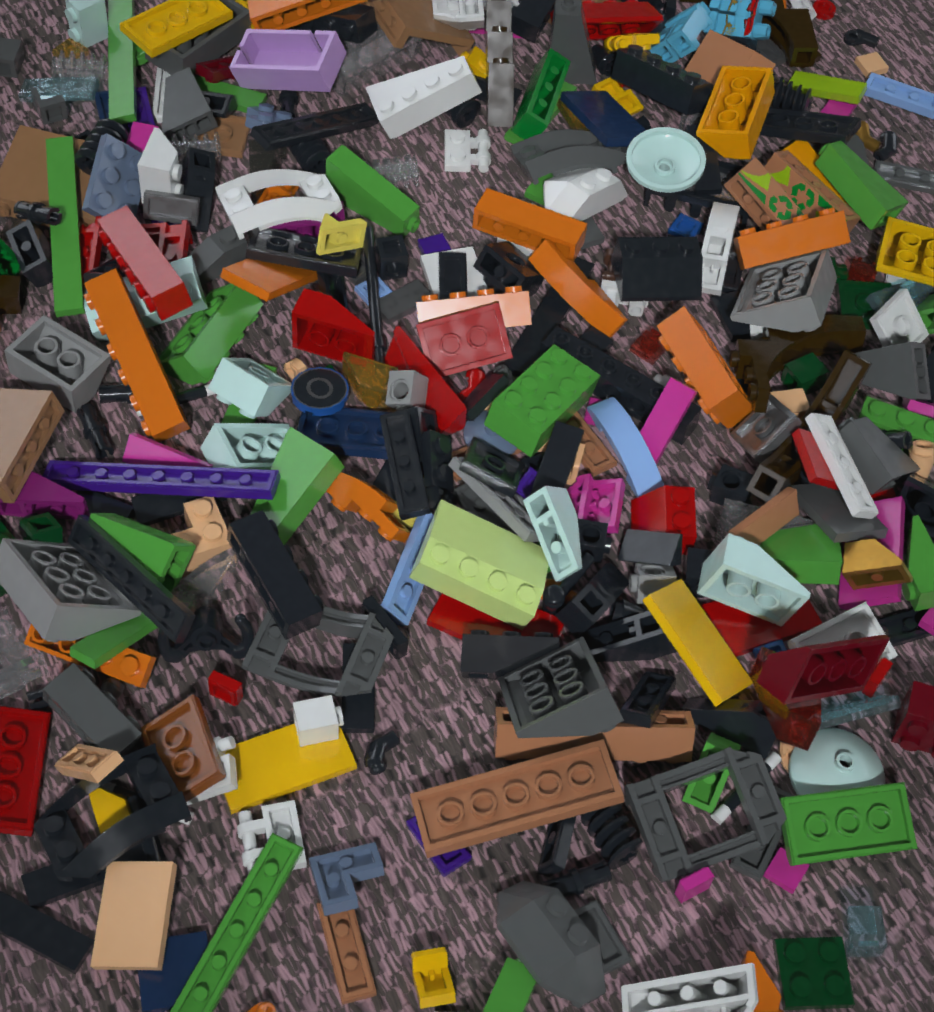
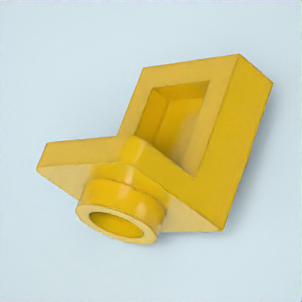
M476 45L469 52L465 50L459 57H465L474 75L486 79V53Z
M438 947L412 952V976L420 1009L456 1003L455 989L448 968L446 948Z

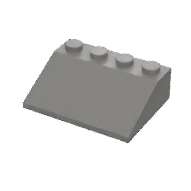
M828 248L750 268L730 315L731 320L788 332H811L822 326L837 280Z
M2 538L0 544V585L13 599V602L20 608L27 620L31 622L44 640L53 643L58 641H75L141 615V611L70 544Z

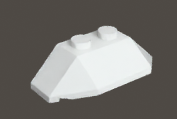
M432 0L433 17L435 20L458 30L484 28L483 0Z
M583 168L552 177L544 181L543 184L545 209L579 221H583L621 202L628 195L621 180L605 168Z
M753 963L621 986L623 1012H753L759 1002L755 964Z

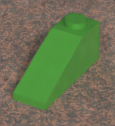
M919 515L912 518L906 544L905 565L913 576V582L902 584L904 598L910 601L915 612L934 608V543Z

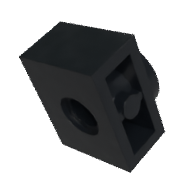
M509 241L486 244L473 266L484 275V282L491 289L494 288V291L497 293H505V287L522 285V291L528 290L530 297L538 291L544 281V277L531 264L528 257Z

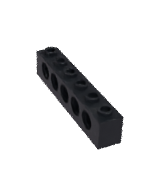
M556 326L541 343L539 358L551 346L557 345L601 375L593 391L595 396L602 400L614 397L628 415L645 424L665 387ZM693 402L691 403L672 440L683 445L697 427L702 409L700 406Z

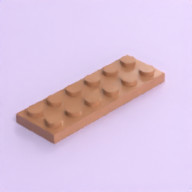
M604 739L410 794L427 858L624 802V795Z

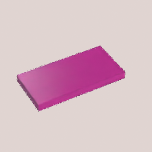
M902 496L874 501L879 512L876 517L888 528L886 538L875 540L903 560L905 501ZM842 542V560L844 556V546L847 542ZM841 569L838 606L841 609L850 610L865 601L868 606L901 602L902 583L853 590L843 576Z

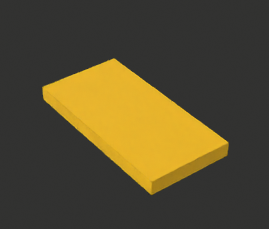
M168 0L121 22L120 31L151 58H154L233 19V11L220 0Z
M682 579L649 594L643 599V603L715 707L753 684L747 672Z
M294 723L236 744L234 749L226 751L225 754L229 753L236 759L238 789L224 793V797L232 815L356 770L357 763L340 726L339 739L300 747Z

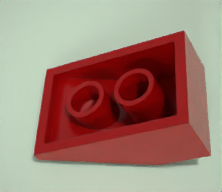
M304 288L292 310L293 348L372 371L374 368L375 332L332 296L320 291Z

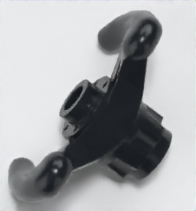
M202 606L195 610L194 614L196 617L184 643H176L172 647L169 641L170 638L160 629L158 631L157 642L159 651L164 660L169 663H179L190 652L200 650H224L235 659H243L246 657L254 640L252 625L244 614H237L235 616V623L242 633V642L240 643L222 627V616H219L218 611L211 606Z

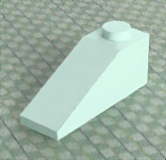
M544 486L525 498L523 502L555 582H560L582 569L578 518L566 488Z

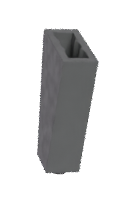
M555 0L549 49L552 48L571 61L564 80L565 82L594 85L596 84V64L582 0Z

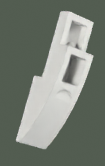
M719 202L713 203L701 250L703 257L702 293L721 296L740 206Z

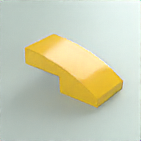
M611 77L594 84L591 91H607L631 116L644 109V106L631 89L624 91L618 82Z

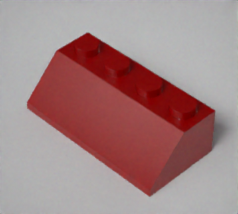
M587 0L582 2L590 41L605 40L609 36L650 33L664 21L663 15L649 2H639L638 0H627L625 2L607 0L603 3ZM554 10L550 13L551 22L553 21Z

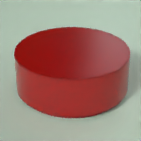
M817 0L813 3V8L817 13L816 18L829 20L835 16L836 6L831 1Z

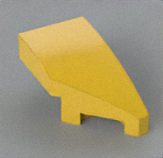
M102 787L89 794L101 834L115 823L132 814L126 799L127 797L124 795L116 794Z

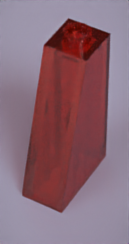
M762 646L749 672V676L775 737L808 751L821 726V698L784 705L757 683L763 661L769 654L777 653Z

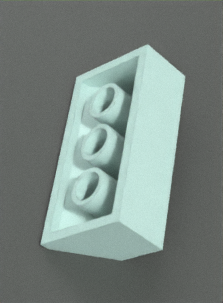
M192 255L170 262V264L184 282L193 306L161 321L155 311L149 312L143 299H140L134 286H131L127 277H123L145 328L208 309ZM84 298V309L91 333L99 342L108 341L107 334L102 335L96 325L95 319L99 318L96 310H91Z

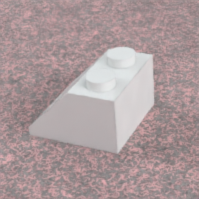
M154 127L137 164L142 204L144 202L145 190L180 195L184 193V185L180 183L182 165L178 161V152L160 128Z

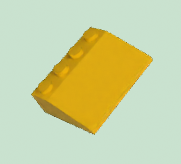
M888 216L877 250L875 271L934 286V228Z

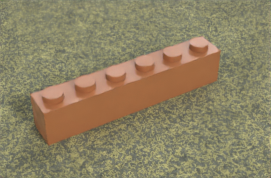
M495 707L493 742L495 758H503L505 760L534 759L604 739L612 762L634 761L646 763L648 761H666L676 764L692 762L696 728L691 711L661 710L651 728L620 722L614 729L608 732H600L594 736L518 738L508 708Z

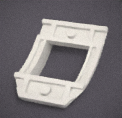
M270 169L249 173L215 187L218 199L239 240L245 238L243 233L257 227L262 231L293 221L314 220L322 223L325 213L331 215L334 212L337 214L343 209L340 198L325 174L292 169ZM274 186H300L305 197H282L253 205L248 193Z

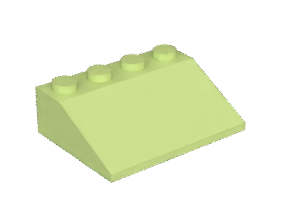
M441 499L409 578L523 630L535 617L544 591L549 565L541 546L533 542H524L518 535Z

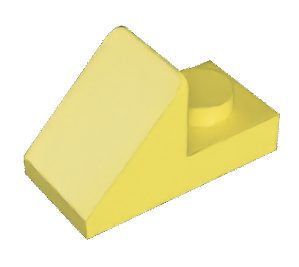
M325 213L319 230L316 254L320 256L362 248L367 222L361 218L338 222L332 216Z

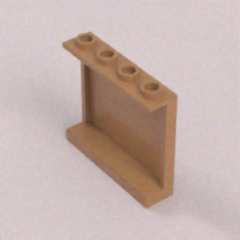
M368 0L364 2L365 5L374 7L377 23L395 48L402 49L408 37L412 36L451 44L458 56H460L465 50L469 52L475 42L468 30H458L435 20L433 17L432 0Z
M19 126L0 168L1 217L26 221L27 219L17 218V213L14 214L13 212L15 204L19 201L29 203L41 202L49 207L46 139L67 136L28 126ZM74 138L75 154L85 140ZM76 164L80 226L84 224L87 227L95 222L96 219L95 216L82 210L90 175L83 172ZM46 223L41 224V225H43V226L50 227L49 224H46Z
M0 388V499L3 503L14 504L65 411L53 391Z

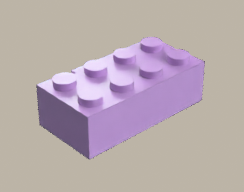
M246 29L239 45L241 50L236 51L229 69L239 86L247 89L330 92L347 52L336 31L315 30L313 35L311 30Z

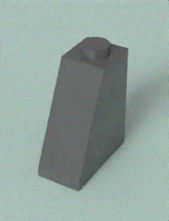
M190 67L166 77L162 131L173 147L218 127Z
M906 342L854 353L872 363L861 384L911 400H931L925 343Z
M850 417L838 426L840 429L839 433L871 495L901 485L907 480L909 475L915 474L920 470L919 466L869 418L854 419Z

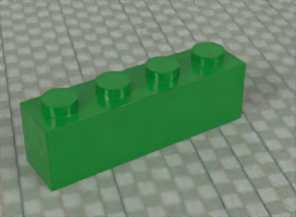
M552 48L535 65L511 128L513 133L524 140L541 134L548 127L571 63L570 60Z

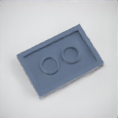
M108 133L101 135L82 210L95 217H103L127 205L136 217L141 199L137 164L142 153Z

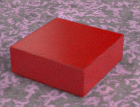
M886 658L880 659L862 691L864 695L869 698L873 697L893 665L891 661Z
M215 670L212 671L208 677L210 695L233 706H238L243 698L242 683Z

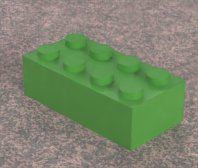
M554 344L492 402L484 425L529 457H532L550 439L556 421L566 423L589 400L601 375Z

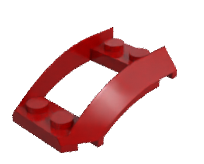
M96 216L95 222L87 227L84 224L80 226L83 275L99 266L102 242L97 234V231L101 230L97 219L102 216ZM182 220L181 224L168 225L167 222L141 224L169 263L187 257L188 246L193 244L188 220Z

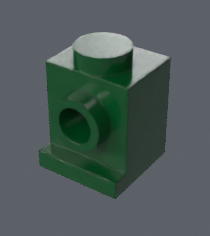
M49 512L20 519V526L26 532L23 540L63 543L62 526Z

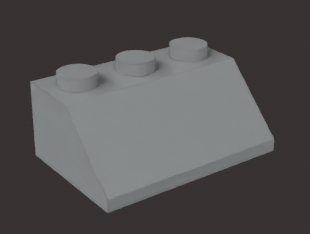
M45 315L38 319L4 350L9 373L37 390L53 391L60 404L75 414L78 408L81 409L82 405L88 403L95 396L111 361L110 354Z

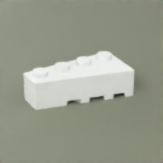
M464 56L365 87L378 120L390 139L397 138L482 93L476 77Z

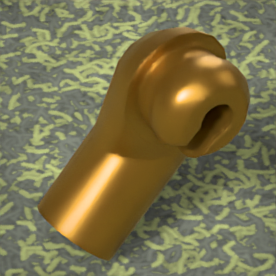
M861 120V127L856 132V135L862 140L866 149L875 152L880 148L881 142L870 136L869 124Z

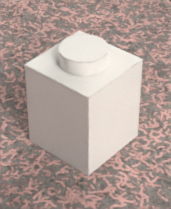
M332 695L293 702V718L300 747L339 739V726H343L344 721L341 707L334 706Z

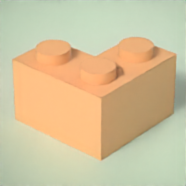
M202 497L183 503L185 523L188 529L171 535L194 543L196 548L182 577L234 561V551L227 541L228 530L214 497Z

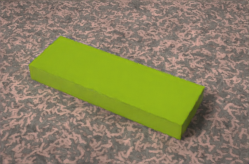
M797 70L790 79V81H793L794 90L800 84L803 85V94L811 88V96L857 105L867 91V83Z

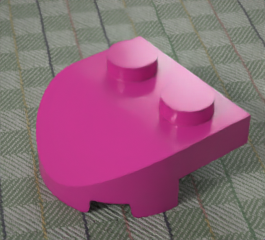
M591 473L576 477L577 482L570 486L567 491L577 513V518L608 523L607 534L618 533L626 486L623 479L594 480Z

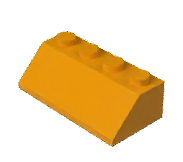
M722 66L696 130V136L724 158L750 160L775 94L773 68Z

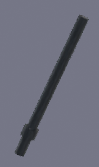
M367 226L363 247L371 329L375 332L374 370H385L384 352H386L387 346L386 338L383 337L373 228Z

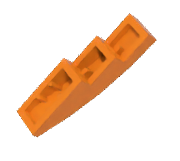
M544 240L528 258L537 271L588 323L611 338L628 320L597 282L589 280L573 260H567L551 240Z

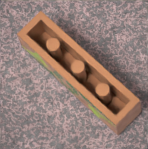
M788 150L774 152L765 165L766 170L804 214H808L809 219L819 217L818 211L833 207L835 212L844 210L849 233L861 219L855 211Z
M756 157L724 184V187L762 231L766 230V224L782 221V225L793 223L792 218L805 215Z

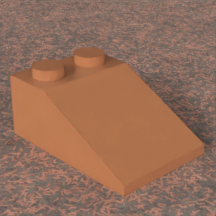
M710 29L684 70L698 73L701 75V79L715 85L722 66L774 69L776 64L758 52Z

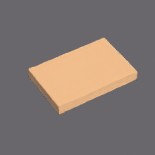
M113 861L107 866L90 967L95 970L162 971L177 871L176 863L173 861Z

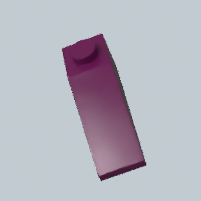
M31 471L14 504L3 503L0 499V515L25 517L29 514L49 512L55 519L77 520L78 515H88L90 517V511L84 497Z

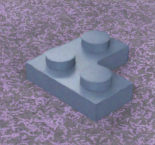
M259 103V106L247 108L245 126L252 129L255 126L287 120L293 117L289 112L275 110L271 104Z
M376 842L309 858L311 873L324 916L359 908L353 883L384 876V866Z

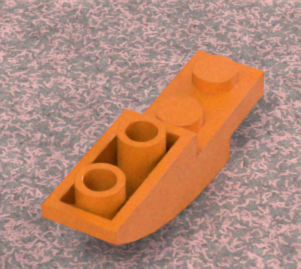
M342 472L337 476L326 491L333 497L331 503L342 512L346 510L358 512L367 521H374L379 526L377 530L379 534L390 542L393 539L403 543L407 541L410 531L392 515L398 508L395 500L364 480Z
M31 624L24 642L25 645L77 665L93 669L70 656V647L83 638L75 641L48 642L40 636ZM129 646L93 670L137 687L146 688L157 657L135 650Z

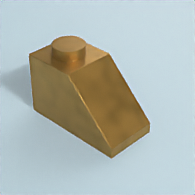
M860 539L845 543L842 574L853 590L913 582V576L903 560L877 540Z

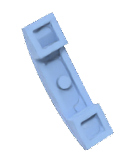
M610 397L588 406L587 411L599 432H604L627 473L626 481L635 496H642L664 486L649 448L622 405L614 397Z

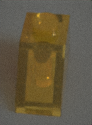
M344 352L342 356V372L357 399L370 408L380 407L386 409L387 405H385L389 371H398V368Z

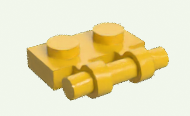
M633 33L609 36L604 40V46L610 51H617V49L626 48L634 44L643 47V50L651 49V44H660L659 33Z

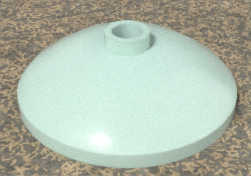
M657 127L640 133L631 141L626 153V165L634 180L642 186L657 192L672 193L685 190L698 182L705 169L706 155L698 140L689 133L671 127Z
M820 728L809 732L797 742L789 758V777L797 795L885 784L884 768L873 748L859 736L843 729ZM840 761L845 762L848 767L842 766Z

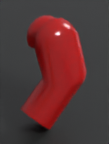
M473 368L466 372L465 377H468V387L456 394L461 401L486 377L480 368Z

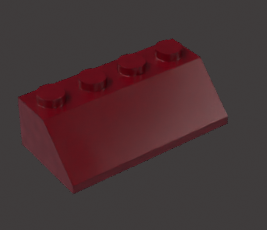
M878 635L808 645L772 653L763 661L761 665L762 670L756 682L784 705L863 691L890 638L887 635Z

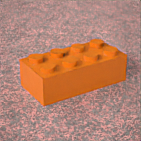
M685 306L657 325L662 334L658 338L659 341L672 354L671 360L677 369L686 376L684 379L686 384L697 391V396L699 397L697 401L707 415L709 414L717 425L721 422L727 429L732 428L754 411L752 402L748 400L747 394L713 341Z

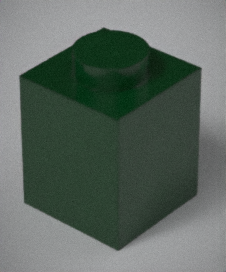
M812 352L785 364L780 380L788 390L803 388L805 395H808L823 388L829 371L826 365Z

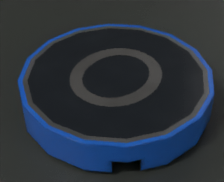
M323 367L309 368L299 373L293 379L291 397L293 404L304 413L305 410L312 412V416H328L340 411L345 406V402L349 397V386L343 375L333 369Z

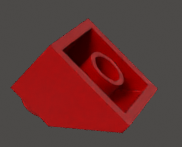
M664 485L631 500V529L683 534L682 555H686L688 547H694L697 538L695 487Z

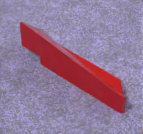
M396 326L394 336L385 356V365L390 371L415 370L429 378L425 408L436 411L439 433L448 436L464 429L467 413L465 404L401 326Z

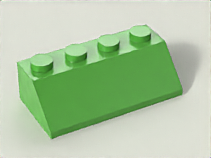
M231 283L209 291L205 297L208 309L192 313L159 356L166 374L190 385L209 382L213 378L214 370L220 364L222 357H229L230 348L244 337L243 331L258 318L257 312L264 304L258 297Z
M867 393L858 419L867 417L880 430L885 429L887 432L909 431L913 441L928 440L934 443V418L909 411L902 405ZM901 449L904 453H906L909 456L908 449Z

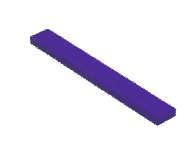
M49 460L42 475L69 490L266 500H273L280 481L279 470Z

